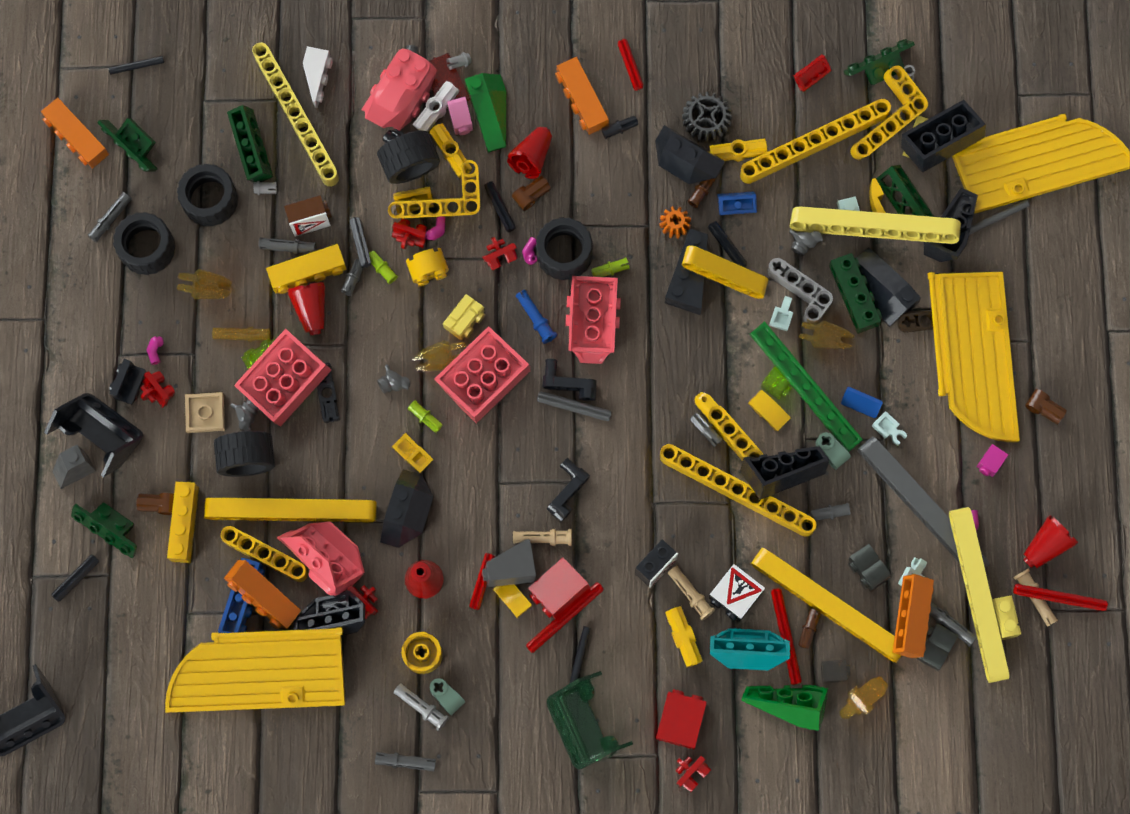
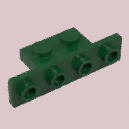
M900 40L896 43V46L892 48L886 47L875 56L869 55L859 64L858 62L847 66L848 69L843 71L844 75L852 76L865 70L870 85H875L884 80V74L890 68L901 66L904 69L899 53L914 46V41Z
M127 118L119 130L109 120H99L97 122L101 126V130L105 134L110 135L114 139L113 142L117 146L122 147L126 151V155L139 164L140 169L145 172H156L158 168L146 157L156 142L132 118Z
M104 502L92 513H89L78 504L73 506L71 517L76 522L83 524L92 533L103 538L106 543L119 549L122 554L130 558L135 556L137 545L124 537L133 528V522Z

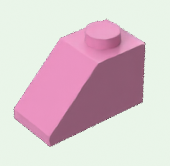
M462 97L447 101L455 135H466L473 131L466 98Z

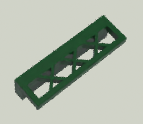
M901 165L891 166L876 178L898 214L906 215L905 206H909L913 210L912 215L934 217ZM888 175L892 178V187L887 186L883 181ZM895 190L902 193V202L896 201Z

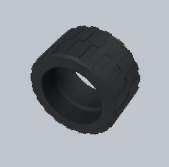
M423 130L409 132L393 138L381 146L377 152L387 180L392 184L406 183L420 178L434 170L440 163V158L430 134Z
M199 164L188 169L182 175L181 180H179L177 188L178 200L187 216L194 223L206 227L220 225L234 214L238 205V194L231 177L224 169L214 164ZM216 182L224 187V196L214 207L201 209L193 206L191 202L192 194L201 184Z
M138 212L129 215L115 229L113 236L115 252L123 264L132 272L140 275L156 274L165 269L170 264L172 257H174V238L163 220L154 214ZM144 230H153L160 234V245L150 256L137 258L129 254V242L137 233Z
M559 217L546 223L540 229L536 238V254L541 269L554 279L571 280L572 276H581L588 269L593 257V241L587 227L581 224L580 221L569 217ZM560 235L573 236L581 242L582 253L572 262H556L547 254L548 243Z
M240 431L219 436L214 440L216 472L220 475L231 477L252 476L266 473L275 467L272 436L267 432Z

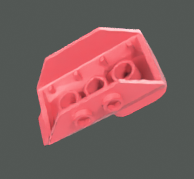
M400 49L387 69H384L381 73L379 83L372 87L371 95L361 109L365 112V119L382 128L393 127L399 131L408 125L413 117L416 118L418 116L420 106L423 102L426 103L430 96L429 92L437 73L435 66L411 50Z
M572 276L571 296H567V307H570V315H566V326H569V351H572L577 356L580 363L602 364L610 353H614L615 328H619L620 317H616V309L620 310L621 298H617L618 278Z
M331 522L309 523L297 530H290L276 537L310 569L309 577L328 595L336 596L341 594L350 586H353L365 573L358 546Z

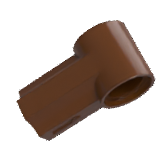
M540 176L526 187L518 188L512 194V198L523 211H526L535 204L537 199L550 191L551 187L547 180Z
M1035 389L1025 404L1029 411L1038 415L1041 414L1057 425L1067 412L1066 409L1050 400L1048 394L1039 389Z
M138 494L137 510L172 515L174 494Z

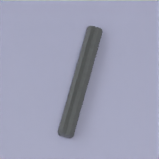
M542 391L539 392L537 397L538 402L604 421H609L611 418V411Z

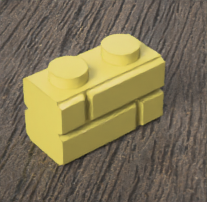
M466 294L444 321L443 327L460 340H463L464 337L468 338L474 330L472 328L476 322L480 323L485 316L484 307Z
M1012 595L992 599L1001 640L1021 635L1020 626L1017 625L1019 622Z

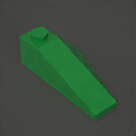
M481 73L465 78L466 89L488 153L506 148L507 92L501 75Z
M784 685L782 689H773L772 686H746L742 701L798 727L819 731L824 718L828 688L813 685H802V688H791L790 685Z

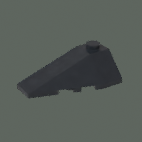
M960 188L941 216L942 218L957 219L961 222L959 241L954 244L924 242L925 256L938 262L959 258L967 246L978 198L977 194Z
M868 247L856 257L860 264L859 271L861 275L864 274L866 277L868 292L871 291L874 296L875 302L873 303L875 308L880 310L883 321L889 327L898 321L903 314L908 313L918 305L921 297L872 249Z

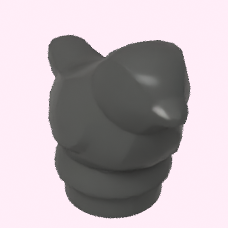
M789 230L795 239L791 250L801 256H804L810 248H814L818 242L823 241L822 234L819 231L809 233Z
M386 364L385 376H381L377 380L382 392L385 394L392 390H409L411 385L409 378L400 376L398 373L390 370L388 364Z
M249 399L246 402L244 401L243 405L231 403L230 406L236 411L241 431H251V424L255 421L254 415L258 414L259 408Z

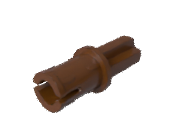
M716 178L702 181L699 185H696V190L688 199V204L698 208L704 196L708 195V190Z
M809 609L806 623L802 625L803 631L798 643L800 647L809 649L814 633H817L816 627L822 614L821 612L817 611L816 613V610Z

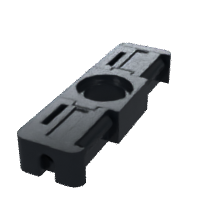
M325 363L329 368L332 367L330 363ZM330 371L317 386L324 423L340 420L335 383ZM326 388L332 390V395L328 398L322 396V391Z

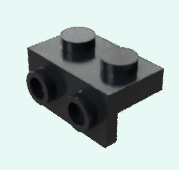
M123 359V362L118 365L115 381H112L110 384L109 394L115 400L133 405L146 370L135 366L130 360Z

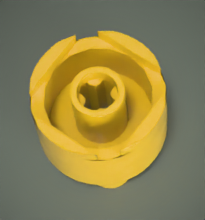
M433 248L413 255L414 259L411 261L409 258L406 259L413 283H417L420 287L429 283L428 280L434 278L441 280L447 277L446 273L449 269L441 248H437L438 251L434 252Z
M426 632L411 634L404 642L401 650L403 661L407 667L418 674L433 672L440 666L443 652L440 643L433 635ZM420 649H424L427 652L424 654V657L417 655L420 653Z

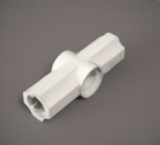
M446 81L436 95L426 102V108L412 125L419 131L429 132L436 121L446 114L447 101L453 100L460 92L459 89ZM435 105H440L438 110L433 111Z

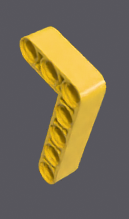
M894 66L887 70L884 74V80L903 105L851 147L850 151L854 159L861 160L869 156L927 109L928 101L901 66ZM892 71L897 74V80L892 77ZM903 86L908 88V95L904 93ZM915 101L920 104V109L914 106ZM901 112L906 115V121L901 119ZM887 123L892 126V132L887 130ZM873 134L878 137V143L872 140ZM858 146L864 148V154L859 153Z
M466 160L461 165L463 198L393 201L388 206L389 215L392 218L398 219L461 216L478 213L480 210L478 165L473 160ZM467 163H472L475 166V171L471 174L466 173L464 170ZM468 182L475 183L476 189L474 192L466 191L465 185ZM469 201L476 202L477 208L474 211L467 210L466 204ZM456 202L458 204L457 211L450 212L447 208L448 204ZM437 203L440 207L439 211L436 213L430 212L429 205ZM395 204L400 205L402 208V212L398 215L391 212V207ZM418 204L421 210L419 213L413 214L410 211V206Z

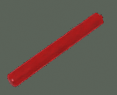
M596 582L591 586V591L558 621L554 619L526 644L527 649L534 653L604 590L602 585Z
M1015 584L1013 593L1016 595L1106 611L1108 602L1102 599Z
M781 588L771 590V596L780 636L790 641V659L786 661L790 682L792 685H796L802 682L782 590Z

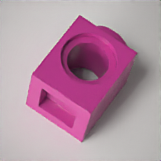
M992 444L976 467L979 468L983 475L993 477L1008 454Z

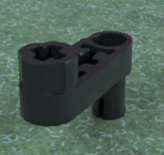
M545 359V375L542 380L543 389L579 392V400H596V380L557 377V360Z
M566 458L560 467L572 477V480L547 507V510L560 522L565 520L572 511L567 502L591 476L583 468L577 467L569 458Z

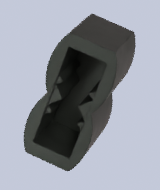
M869 544L851 555L848 559L850 569L860 575L861 579L859 580L865 589L869 588L870 591L889 580L892 576Z
M936 624L928 629L924 657L917 658V660L939 671L958 635Z

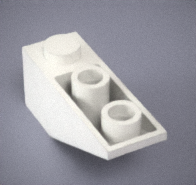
M307 46L303 66L314 107L318 108L319 102L322 103L324 92L322 90L323 86L327 85L328 75L326 74L328 69H331L333 59L330 57L328 50Z

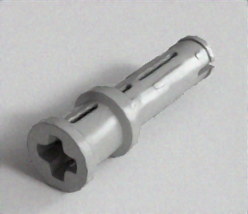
M402 683L394 690V694L422 714L423 720L431 722L436 726V730L440 731L448 721L449 716H444L436 710V706H429L403 686Z

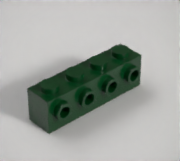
M850 253L831 260L829 268L857 334L878 327L882 315L880 310L874 306V296L871 291L868 292L866 287L867 280L864 274L861 275L859 271L860 264L858 259L854 258L853 254Z

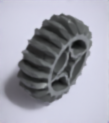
M708 92L705 93V96L699 93L698 99L692 96L691 101L686 102L687 107H683L684 114H682L683 126H687V133L692 131V138L698 135L699 141L702 137H705L706 142L709 140V137L715 141L716 135L721 138L723 136L722 132L727 133V127L731 126L729 120L732 119V114H729L731 108L727 107L728 102H722V96L717 99L715 93L712 96H709ZM697 109L699 116L697 120L693 121L692 113ZM720 113L722 116V120L717 125L715 117H717V114ZM704 115H707V116L709 115L710 118H709V119H707V117L704 118Z

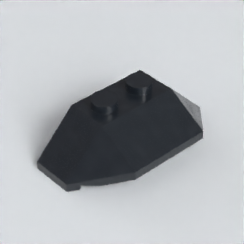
M666 125L663 126L655 140L658 166L688 184L717 178L726 162Z
M402 470L395 484L384 518L380 543L400 548L423 533L434 496L421 474Z
M351 591L342 592L336 596L328 595L315 598L294 619V630L342 627L343 635L341 636L357 633L365 623V604Z

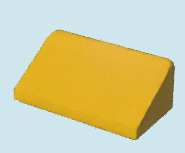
M430 187L393 194L394 201L432 199ZM433 203L429 205V208L434 207ZM395 204L397 214H400L402 208L400 205ZM418 204L410 206V211L421 210Z

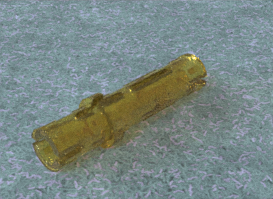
M213 327L212 338L213 340H248V342H253V340L270 341L271 330L254 329L253 327H248V329Z

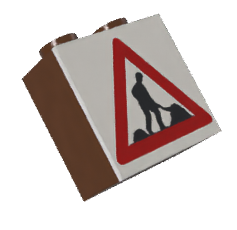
M321 195L284 206L295 237L331 226L328 219L332 217L327 201L322 200Z

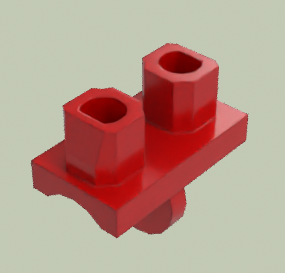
M401 218L398 223L394 222L392 237L396 238V241L401 242L402 249H406L408 245L424 247L426 226L417 224L415 229L411 228L410 221Z
M495 237L490 238L492 244L487 245L486 248L488 251L492 249L496 251L482 257L491 270H495L501 267L498 256L504 254L507 263L517 259L515 243L500 248L499 246L505 244L504 239L496 241Z
M149 371L144 374L145 379L143 380L144 385L141 387L143 391L141 398L144 401L149 399L152 403L157 400L161 407L164 408L167 406L168 400L175 395V390L171 385L164 388L159 385L165 380L160 371L152 374Z
M365 585L362 586L360 590L364 595L355 587L350 586L347 589L365 604V619L371 614L376 615L379 612L368 601L370 599L375 603L378 600L374 595L376 592L375 587L368 589Z
M689 756L684 761L678 758L677 763L680 766L675 771L680 775L684 769L686 770V773L676 783L680 788L683 786L692 792L698 785L691 777L692 774L696 771L705 778L711 771L702 756L691 767L688 765L693 760Z

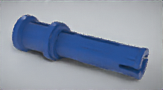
M522 290V295L520 292L517 293L516 298L534 323L533 329L538 331L542 337V343L546 344L557 337V333L553 332L549 326L548 319L542 317L527 291Z

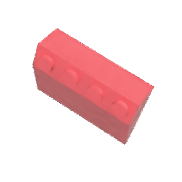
M488 326L434 380L477 424L531 370L529 364Z
M285 328L234 386L270 420L281 427L330 373L331 369Z

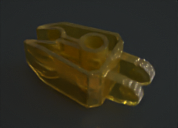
M201 269L197 270L194 274L179 273L178 278L181 280L193 281L192 285H177V290L190 292L194 299H220L231 294V291L218 287H231L232 281L224 276Z
M822 321L818 324L802 322L801 327L812 329L814 333L813 336L803 333L800 334L799 338L811 341L814 348L838 350L853 346L841 341V337L854 338V335L844 328L827 321Z
M443 340L422 349L413 356V361L426 359L427 362L416 365L415 369L426 372L444 370L458 356H453L452 351L465 347L464 342L450 344Z
M877 677L869 680L860 689L856 686L847 693L849 698L845 701L848 704L840 710L839 716L845 720L855 713L858 716L861 713L867 715L874 709L872 704L885 694L888 684L882 677Z

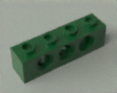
M241 105L228 111V118L247 180L263 182L272 178V170L254 110Z

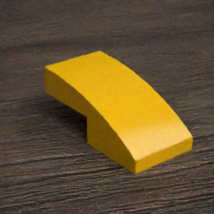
M876 178L872 179L869 190L872 212L886 213L880 203L884 193Z
M760 390L748 402L753 410L760 417H763L775 431H779L791 418L763 390Z
M406 433L392 446L419 473L433 460Z
M515 584L493 588L494 592L516 618L532 607V604Z

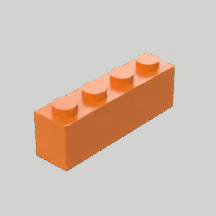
M574 57L557 65L556 79L559 84H563V92L566 98L571 99L573 103L571 108L575 115H579L581 119L579 123L582 130H586L588 135L601 130V128L609 126V119L578 58Z
M58 97L41 111L44 116L42 119L49 128L53 126L56 129L54 133L61 141L65 139L68 142L66 146L72 153L77 152L80 155L78 159L85 166L88 164L93 169L109 155L106 148Z
M238 560L224 577L228 582V587L242 594L241 598L248 604L252 603L256 607V612L263 617L266 616L270 620L269 623L276 629H288L301 612L293 602L246 560Z
M916 574L903 576L892 653L908 658L924 657L934 580Z

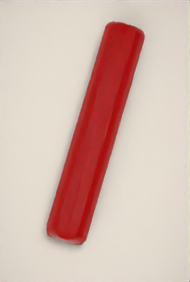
M622 39L618 41V47L635 91L643 89V82L627 39Z
M486 553L484 555L469 605L471 609H480L487 586V581H483L482 569H485L488 561L495 558L492 554Z

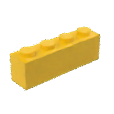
M335 244L267 267L266 270L275 294H284L290 288L301 285L306 286L312 281L319 282L330 275H340L347 268L339 245Z
M175 482L167 559L171 562L191 563L199 487L196 483Z

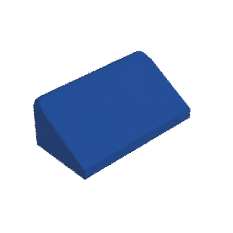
M756 193L718 194L719 215L757 213Z
M847 387L841 404L876 418L883 402L856 389Z

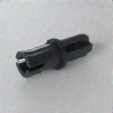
M631 116L621 121L616 120V123L601 128L605 139H608L616 134H623V131L638 126V120L636 116Z

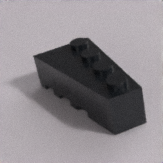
M690 228L665 296V304L701 315L704 276L684 268L682 262L687 246H696L707 251L708 234Z
M819 446L796 449L795 452L791 453L782 451L778 452L777 455L771 456L763 454L759 455L758 458L752 459L751 457H743L740 473L761 500L824 475L829 459Z

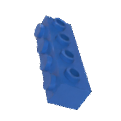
M241 557V560H246L264 576V566L260 562ZM231 589L218 629L219 633L247 631L245 624L247 618H250L252 615L253 607H251L252 603L248 604L241 598L243 595L238 591L235 592Z

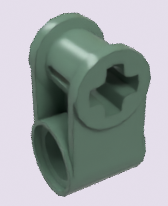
M825 432L817 438L815 446H819L829 459V465L835 470L851 458L849 452L832 434ZM827 439L829 441L828 444L823 446L821 444L822 441Z
M438 678L431 682V694L447 713L452 716L465 703V700L443 679ZM435 684H437V685H441V684H442V685H443V687H442L443 692H440V691L435 692V686H434V685H435Z

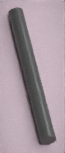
M1024 200L971 225L969 235L1029 207L1028 200Z

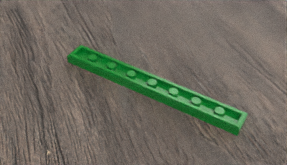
M765 321L749 334L848 452L863 440Z

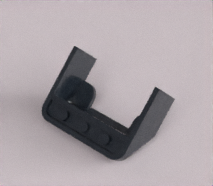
M84 393L54 409L44 431L46 435L56 429H60L66 435L81 433L105 451L107 454H105L103 460L106 465L101 473L103 478L120 468L143 438V432L89 393Z
M36 664L33 665V670L37 682L31 686V693L34 697L0 715V757L47 734L65 722L63 709L50 683Z

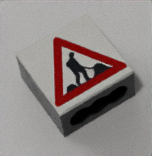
M662 539L636 566L635 575L651 588L677 561L678 553Z
M733 564L710 593V603L718 609L721 607L727 611L726 615L733 621L737 619L740 622L765 588Z

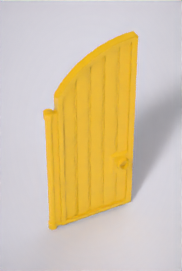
M1064 113L1053 118L987 136L953 155L952 158L964 189L978 195L975 214L1130 169V151L1117 136L1106 128L1081 118L1066 121L1067 118Z
M1003 272L927 273L939 385L938 396H946L948 394L951 411L973 431L998 441L1019 442Z
M343 628L237 633L213 632L211 633V639L214 642L200 643L194 647L174 671L166 693L165 713L344 706L345 688L341 640Z

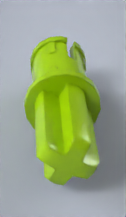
M375 251L369 252L376 273H380L388 284H392L398 276L388 266V262H384Z
M624 258L611 263L608 261L605 265L592 268V276H614V273L630 269L629 264H626L628 260Z
M416 400L409 405L408 410L420 419V423H424L435 433L442 428V423L431 415V411L424 409Z

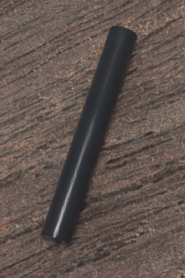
M159 56L109 67L108 69L110 75L162 64L164 63V58Z
M583 626L569 682L571 685L577 686L590 627Z

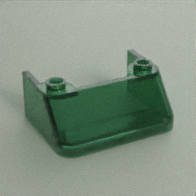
M601 671L578 678L547 698L548 710L573 766L579 770L611 757L633 745L632 741L619 745L616 738L611 735L604 737L588 701L593 699L595 693L591 681L601 676Z

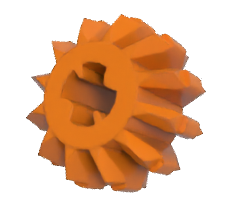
M672 206L671 212L665 209L664 215L660 216L662 222L659 223V226L664 228L663 234L669 232L670 238L673 237V234H676V238H680V233L686 235V230L691 228L689 224L691 217H687V211L681 212V207L675 210Z

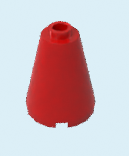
M537 127L508 154L507 163L516 173L520 174L522 172L529 179L538 178L552 140L550 130L546 127Z
M324 282L288 289V296L305 333H309L310 336L321 334V330L324 329L325 312Z
M1049 515L1024 552L1025 558L1023 561L1030 568L1033 566L1039 568L1076 546L1078 541L1070 536L1069 531L1059 521Z
M417 561L406 571V588L415 597L422 599L434 597L440 592L443 585L444 577L442 570L432 561Z

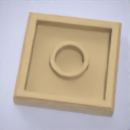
M223 392L185 394L187 433L225 431Z

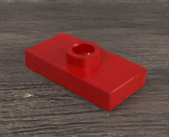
M821 54L793 75L800 91L804 92L832 70L826 57Z

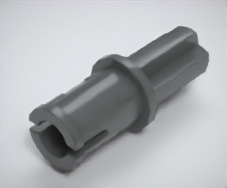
M359 259L354 260L350 272L346 274L347 278L341 289V292H346L345 295L352 296L357 282L360 281L359 277L363 268L360 265Z
M699 412L690 418L693 424L701 431V435H704L713 447L723 440L712 428L713 425H710Z
M848 503L835 506L828 505L825 508L811 510V517L815 521L829 518L833 520L835 517L851 514Z

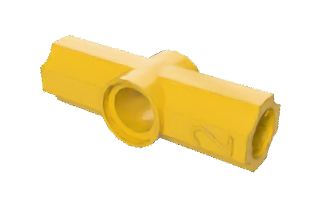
M437 124L429 133L458 178H461V165L466 161V158L444 124ZM448 148H454L456 150L452 154L446 152ZM469 163L464 167L465 172L468 174L472 171Z
M765 138L749 141L737 139L732 143L711 145L710 152L724 161L734 160L740 162L745 158L758 157L767 153V144ZM741 148L743 152L736 153L734 149Z
M679 606L666 611L665 614L672 629L671 633L676 647L680 649L686 667L701 663L702 657L695 643V635L691 626L687 623L682 607Z

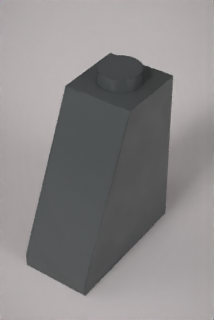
M75 445L59 454L52 472L62 489L96 470L88 454L78 445Z
M530 539L522 541L486 563L485 569H482L483 581H487V587L534 582L536 572Z

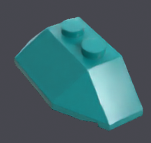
M729 628L716 636L710 637V655L729 669L768 671L790 659V641L781 638L769 630Z

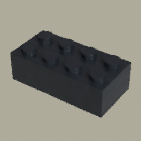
M962 100L903 133L901 148L923 173L985 138L986 124L967 102Z

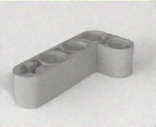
M774 258L770 261L768 266L769 277L809 304L805 310L803 320L808 326H816L829 310L833 301L832 294L784 260ZM793 276L797 281L792 283L787 278ZM809 287L813 292L806 293L803 288ZM819 298H826L828 303H820ZM808 313H815L817 315V318L811 319L808 316Z

